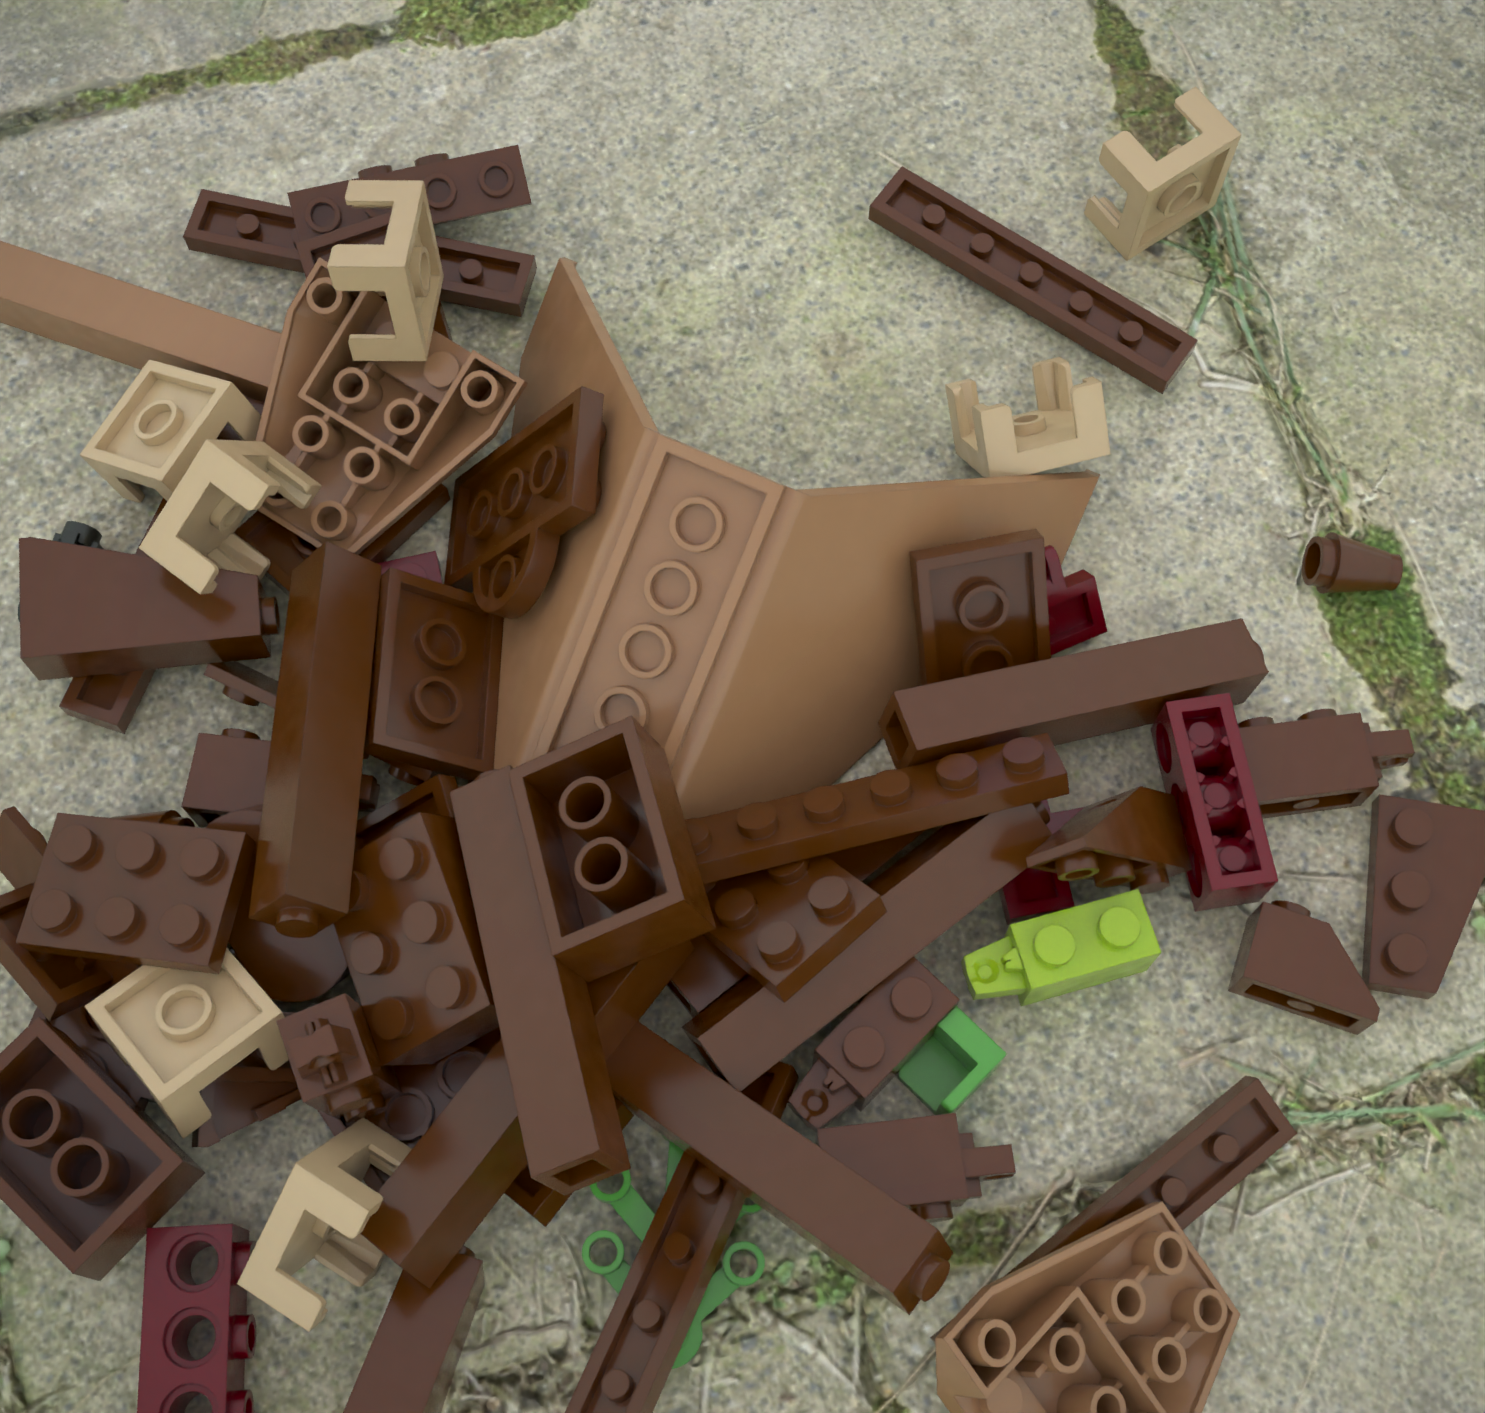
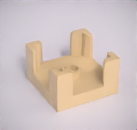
M1196 86L1177 97L1174 106L1200 133L1199 136L1183 146L1176 144L1168 150L1165 157L1158 161L1128 131L1120 132L1102 145L1099 162L1128 194L1121 213L1109 199L1105 197L1098 199L1094 195L1087 200L1084 214L1126 261L1215 206L1242 134Z
M349 180L345 194L347 205H352L354 208L392 209L384 245L337 244L332 247L327 265L332 286L338 291H375L379 296H386L395 335L350 334L348 344L353 361H427L444 274L424 181Z
M1056 357L1036 362L1032 366L1038 410L1012 416L1011 408L1004 403L986 406L984 403L979 404L976 382L972 379L945 384L956 454L984 478L1030 475L1110 455L1102 382L1092 376L1082 379L1083 383L1073 386L1070 364L1065 359Z
M148 360L82 450L80 456L123 498L141 503L145 498V494L139 487L144 485L155 489L168 501L206 439H216L226 424H228L243 441H255L261 415L231 381Z
M206 439L142 541L139 549L199 594L213 593L218 585L214 581L219 573L218 568L258 575L261 581L270 567V560L234 533L248 510L259 509L268 495H275L278 492L298 508L305 509L309 507L322 485L264 442Z
M226 948L219 974L142 965L84 1006L109 1046L124 1065H129L143 1082L163 1114L183 1139L211 1118L212 1114L199 1092L257 1048L270 1070H276L289 1060L276 1022L284 1018L282 1011L228 948Z
M361 1118L297 1161L237 1284L310 1332L325 1318L328 1312L325 1308L327 1302L321 1295L293 1278L292 1275L313 1258L358 1287H362L376 1275L385 1254L360 1233L364 1230L370 1216L378 1211L383 1197L362 1183V1180L370 1164L391 1176L412 1148L367 1119Z

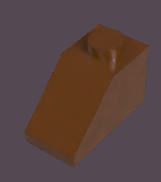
M1283 900L1272 901L1271 904L1263 901L1247 918L1228 991L1355 1035L1376 1023L1380 1008L1331 925L1310 917L1311 912L1299 904Z

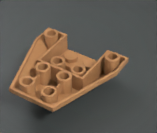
M319 257L287 309L255 441L266 443L321 484L322 487L308 508L300 509L276 492L275 495H268L262 506L257 510L317 548L328 541L358 555L497 435L528 383L475 350L470 352L435 330L432 332L427 361H353L348 344L350 334L395 335L388 302L375 291H338L334 289L327 268L328 262Z
M1163 1201L1152 1202L982 1287L935 1338L937 1395L950 1413H1202L1241 1314Z

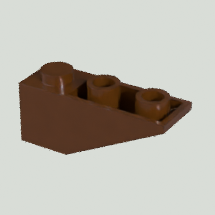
M1143 786L1084 807L1026 857L1028 868L1057 873V877L1061 881L1089 879L1094 880L1095 886L1098 888L1125 886L1129 887L1130 891L1139 889L1140 894L1163 890L1170 886L1169 877L1192 870L1175 796Z

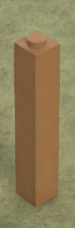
M0 241V323L142 370L148 360H153L231 381L244 396L265 402L281 333Z

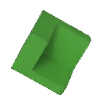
M955 1006L937 1025L933 1036L899 1070L898 1079L934 1115L955 1113L1000 1066L1007 1053L960 1008Z

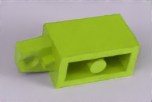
M1139 889L1010 924L1002 939L963 956L961 965L973 1000L1017 995L1022 1007L1145 972L1162 952Z

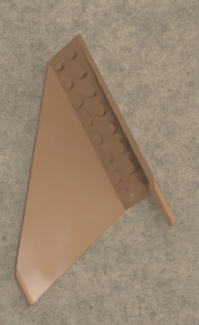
M565 257L559 258L521 357L519 377L528 384L515 403L511 438L581 386L604 394L602 422L606 426V436L600 450L598 480L601 483L602 492L595 514L560 536L558 553L551 576L537 602L527 613L519 618H504L494 770L508 765L515 768L629 716H633L665 750L684 819L701 818L742 808L755 802H766L807 792L819 786H831L883 738L878 722L893 692L921 686L909 552L1037 529L1044 537V547L1052 545L1062 565L1100 474L1086 469L1081 472L795 490L659 433L576 270L578 262Z

